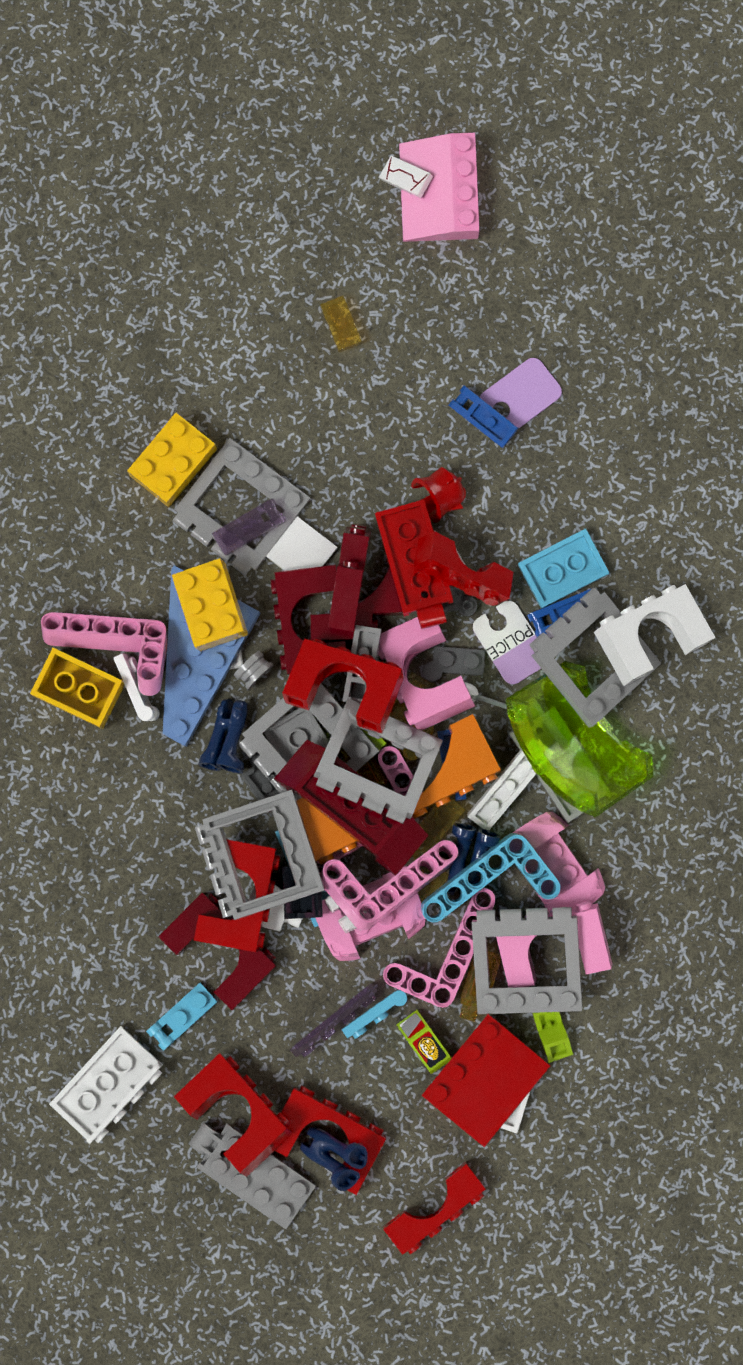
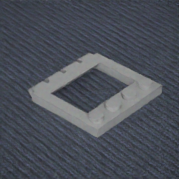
M229 438L174 509L178 514L174 517L173 522L186 532H188L192 525L196 526L191 536L206 547L209 546L212 540L216 541L211 551L226 562L233 555L236 556L231 566L246 576L251 568L254 571L258 569L266 555L311 498ZM225 466L285 510L255 550L195 506Z
M592 588L580 599V602H576L563 614V618L559 617L545 630L546 634H540L530 643L531 649L535 652L531 655L589 728L599 722L661 664L638 635L639 642L654 669L623 686L617 673L614 672L585 698L554 657L601 615L604 618L613 615L615 619L622 616L605 592L600 594L595 588Z
M321 683L310 711L332 735L343 708ZM284 698L242 733L245 739L238 744L249 758L253 757L257 752L260 756L253 763L266 778L273 772L278 774L287 764L263 736V733L294 707L293 705L286 704ZM350 727L341 746L351 758L346 764L356 772L380 752L359 727ZM274 778L270 781L279 793L288 791L277 783ZM297 793L295 794L296 800L302 798Z
M348 698L314 774V777L318 778L316 785L330 792H333L335 786L340 788L337 795L355 803L361 797L364 799L362 806L380 814L386 808L388 809L386 817L403 824L405 818L410 819L414 813L443 740L390 716L382 734L359 727L356 714L361 703ZM350 727L364 729L368 732V735L377 739L384 738L391 741L393 746L402 750L405 748L415 752L417 757L421 758L405 796L334 765Z
M293 790L202 819L203 825L195 827L200 845L210 843L211 846L202 850L208 870L218 868L219 871L210 875L215 894L226 893L227 896L218 900L223 918L233 915L234 920L325 890ZM272 811L296 886L246 902L223 827Z
M571 907L553 908V917H548V908L526 909V918H522L521 909L500 910V919H496L495 910H477V920H472L477 1014L582 1011L577 916H572ZM564 934L567 986L490 988L487 937Z

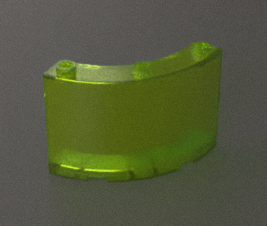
M567 661L559 664L585 698H587L591 694L585 667ZM546 674L506 698L507 715L514 734L534 772L557 795L579 811L596 818L654 777L652 754L635 747L626 739L621 741L612 733L614 728L605 717L589 728Z

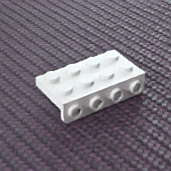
M120 1026L49 1105L87 1139L86 1142L91 1144L95 1140L99 1143L109 1132L106 1127L110 1122L113 1121L116 1124L126 1114L123 1108L130 1101L135 1104L145 1093L141 1090L147 1082L152 1085L162 1074L159 1069L163 1064L128 1031Z

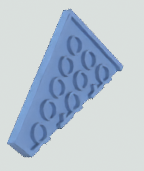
M174 565L171 569L163 734L187 747L261 613L237 600L248 635L200 652L194 647L172 578L173 574L184 570Z

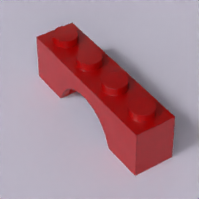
M436 531L418 539L414 566L423 570L427 575L435 576L443 580L445 584L455 586L463 590L465 594L475 596L487 605L495 606L510 599L513 571L496 562L479 568L477 571L471 570L460 559L455 541Z
M466 1162L445 1177L447 1184L446 1199L435 1213L428 1216H415L403 1210L383 1226V1230L402 1255L407 1251L409 1254L415 1252L422 1245L420 1241L427 1235L432 1238L443 1229L441 1224L446 1220L450 1219L452 1222L463 1213L462 1208L469 1202L471 1205H474L484 1197L482 1193L486 1190L484 1185Z

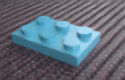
M586 529L518 563V567L541 609L609 575V571Z

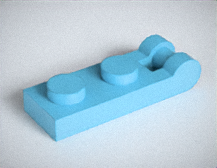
M200 982L146 1032L150 1037L154 1036L160 1043L158 1046L164 1051L218 1001ZM166 1024L173 1030L169 1036L161 1029Z
M396 990L342 1028L347 1038L353 1036L354 1039L358 1038L367 1031L365 1026L374 1020L377 1024L388 1016L386 1012L394 1005H404L407 1001L406 993Z

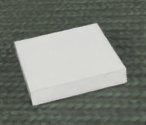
M297 516L266 557L284 571L321 567L333 555L337 546Z

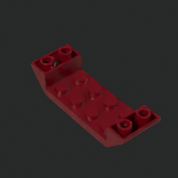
M306 740L276 775L274 780L286 790H293L294 795L297 793L372 852L376 856L375 860L396 876L429 835L413 817L410 819L405 818L402 824L386 817L388 812L386 808L380 814L362 806L364 799L361 797L355 803L337 795L340 789L335 786L333 792L317 786L318 778L314 777V774L326 748ZM336 757L334 765L361 776Z

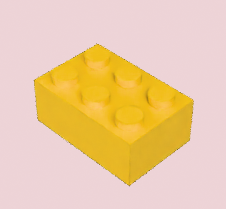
M175 413L127 472L131 478L167 507H170L216 452L217 448L214 442L179 414Z
M219 558L172 575L190 635L197 650L201 652L248 635L226 564L222 559Z
M52 648L30 694L96 727L104 729L125 684L122 680Z

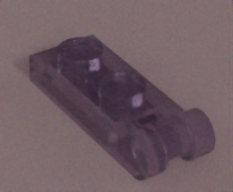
M274 498L212 533L225 557L287 521L285 516L277 510V503ZM264 513H268L271 518L267 522H264L261 517Z

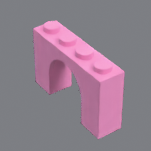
M418 617L381 633L379 656L381 660L386 658L387 662H393L402 668L404 680L397 698L400 704L403 702L406 704L408 710L404 711V715L409 725L414 724L417 729L422 731L473 708L475 705L461 676L431 689H421L408 682L407 671L413 658L419 653L446 641L439 625L421 629Z
M590 901L579 903L576 905V908L572 909V916H577L579 949L585 974L610 970L612 968V960L598 903L591 904ZM550 910L551 913L548 914V917H553V912ZM536 935L496 937L509 988L535 985L536 975L530 954V943Z

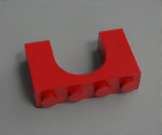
M304 639L282 692L285 703L310 710L317 690L325 678L337 672H350L358 675L366 684V691L356 714L357 725L382 734L404 680L402 668L393 662L382 663L376 661L367 654H361V656L353 654L344 647L334 648L327 646L325 642L318 639H313L312 641Z
M226 839L235 868L246 872L254 882L256 889L255 899L274 893L276 881H272L271 878L273 870L278 871L281 856L276 855L277 849ZM270 909L236 920L199 915L194 941L257 952L258 948H263L265 933L261 932L263 922H268Z
M219 1053L174 1098L196 1120L224 1096L241 1095L246 1098L251 1108L250 1125L247 1131L223 1154L240 1174L247 1177L293 1133L287 1127L291 1123L281 1112L276 1114L271 1109L274 1105L264 1093L259 1095L254 1090L257 1086L256 1083L247 1074L243 1077L238 1072L240 1065L231 1056L226 1058Z
M302 1085L300 1089L294 1087L281 1111L291 1123L287 1127L293 1133L275 1151L287 1157L302 1129L311 1122L329 1120L336 1123L346 1133L349 1144L353 1142L360 1143L367 1149L368 1158L364 1168L357 1169L343 1161V1164L353 1168L360 1174L357 1183L348 1189V1191L357 1195L386 1140V1136L382 1135L384 1130L372 1123L367 1127L359 1122L361 1117L348 1110L346 1114L336 1110L338 1105L326 1098L323 1101L314 1098L315 1092Z

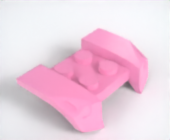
M545 812L513 832L527 839L560 883V892L557 897L544 899L538 894L545 908H548L549 914L551 913L550 910L557 907H571L573 909L576 908L577 904L587 901L593 904L605 891V884L599 868L587 875L560 836L559 832L569 825L554 812ZM518 838L513 839L509 844L511 852H518L522 848V842ZM530 859L526 862V872L533 873L537 870L538 863L535 859ZM546 880L542 883L541 891L543 893H549L553 890L552 880Z
M391 872L382 876L383 878L363 885V888L371 895L395 875ZM400 881L403 888L411 889L408 882ZM349 891V895L352 899H354L353 895L351 894V891ZM418 893L368 930L360 931L356 928L345 933L338 922L339 919L345 916L344 912L338 909L332 913L325 900H322L323 917L315 918L329 950L339 961L361 959L356 949L357 945L395 929L404 927L409 939L425 926V917L421 912V901ZM380 896L383 903L391 904V900L387 896ZM361 911L365 919H372L369 912L364 913Z

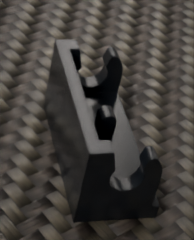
M317 865L319 872H321V866ZM290 866L282 867L283 890L296 886ZM322 891L284 904V919L323 917Z

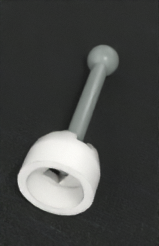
M465 682L473 702L480 700L507 710L517 705H509L478 694L475 686Z

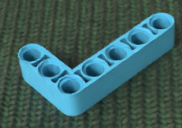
M511 833L429 895L421 904V912L425 919L430 922L441 921L513 864L520 870L536 893L544 899L557 897L560 892V883L527 839L518 833ZM513 839H520L522 848L518 852H511L509 849L510 842ZM493 855H500L502 859L501 865L497 868H491L488 863L489 858ZM530 859H535L538 863L537 870L533 873H528L525 870V864ZM472 871H479L481 873V879L476 884L468 882V875ZM546 880H552L554 885L553 890L549 893L541 891V885ZM451 887L460 888L461 894L456 900H450L447 897V892ZM431 903L440 905V911L435 916H430L426 913L427 906Z

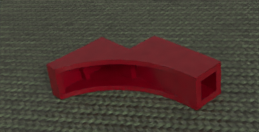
M351 524V527H346L343 533L328 628L354 632L371 531L366 530L367 526Z
M390 567L378 588L358 604L355 627L359 625L378 628L377 620H372V616L403 615ZM330 614L310 615L311 641L318 639L325 643L353 642V631L328 628Z

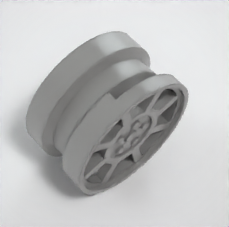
M260 650L254 653L234 673L238 680L241 679L244 683L246 682L245 688L247 690L252 688L274 666L271 662H266Z

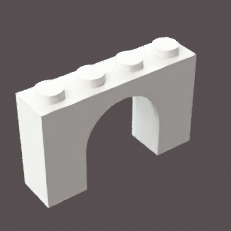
M686 584L679 588L672 585L661 592L662 596L656 598L655 595H652L641 602L642 606L635 608L632 605L620 612L622 616L615 619L612 615L599 622L601 627L594 634L623 686L645 676L654 669L638 639V627L643 619H656L666 624L673 632L685 655L706 645L715 638Z

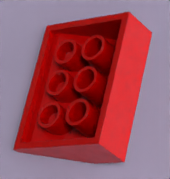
M487 1014L422 1096L485 1147L550 1068V1065Z

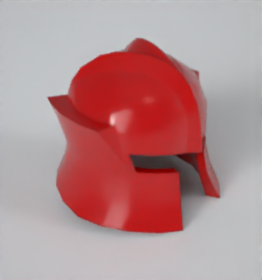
M443 467L428 477L415 478L411 483L413 489L425 487L430 495L423 499L425 500L429 518L435 523L439 522L447 512L463 509L461 503L466 497V490L461 484L462 478L457 477Z

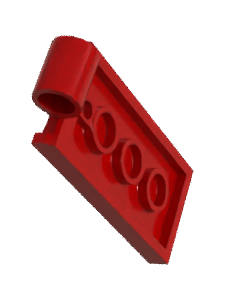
M425 500L376 512L375 518L403 616H409V613L416 611L421 629L446 623L442 604L447 602L448 604L453 603L449 585L435 576L427 575L423 570L414 566L418 539L434 532ZM423 592L428 593V597L423 598L421 594Z

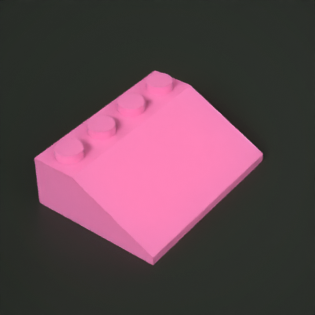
M450 133L400 143V160L427 171L433 176L421 198L401 190L403 242L478 239L479 212L475 133Z

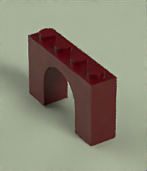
M336 565L274 572L275 579H270L272 595L277 594L278 604L274 605L275 620L280 619L281 629L277 630L278 644L284 645L285 655H280L281 669L287 670V675H290L303 644V640L296 635L292 628L293 611L297 604L307 597L333 593ZM345 641L326 643L327 646L334 648H346Z
M202 892L158 938L175 955H179L194 940L199 915L225 920H234L233 915L223 918L221 909L218 907V899L212 893L206 895ZM266 947L263 950L258 948L257 952L239 949V961L235 970L214 993L233 1010L277 966L273 962L276 957Z

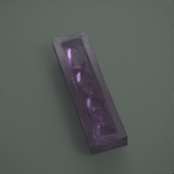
M370 983L291 1047L290 1051L295 1057H298L300 1054L306 1057L316 1048L313 1044L317 1040L322 1038L325 1041L336 1032L333 1027L342 1021L345 1025L356 1016L355 1009L360 1005L366 1008L377 998L374 994L378 992L377 989Z

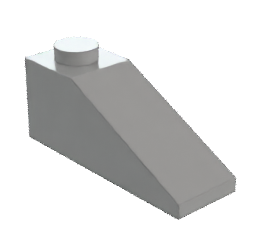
M356 625L351 653L360 656L361 654H367L378 661L381 629ZM347 672L343 702L346 703L349 698L361 703L366 691V684L358 675Z

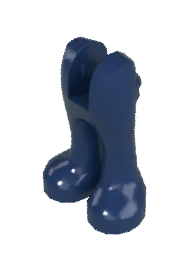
M223 699L217 708V717L208 747L200 756L198 765L213 771L224 769L232 773L242 774L244 763L237 757L236 752L238 741L246 722L248 704L242 700H237L233 703L231 699Z
M463 823L453 824L452 833L457 837L456 847L458 848V855L451 865L447 881L466 868V858L476 831V827ZM479 828L470 864L490 847L497 845L501 836L490 830ZM479 871L470 872L468 882L470 884L478 883L481 873ZM451 887L447 893L454 896L457 887Z
M311 1126L306 1133L314 1140L311 1145L301 1142L300 1150L310 1160L332 1172L331 1183L336 1189L340 1191L350 1189L360 1178L359 1172L351 1167L362 1169L366 1166L368 1158L367 1149L360 1143L355 1142L346 1145L328 1132ZM332 1151L339 1155L351 1167L331 1157L329 1152Z

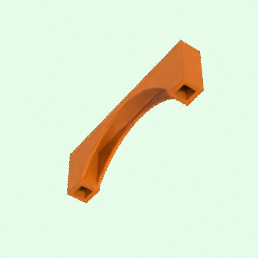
M473 714L449 726L451 739L445 761L434 781L420 795L412 815L414 819L428 813L426 808L433 804H436L437 808L451 801L450 796L458 792L460 796H463L473 791V785L480 781L485 785L498 778L496 773L500 772L501 769ZM300 798L296 800L316 862L323 865L327 861L334 859V853L342 850L345 854L358 847L356 844L358 841L305 799Z

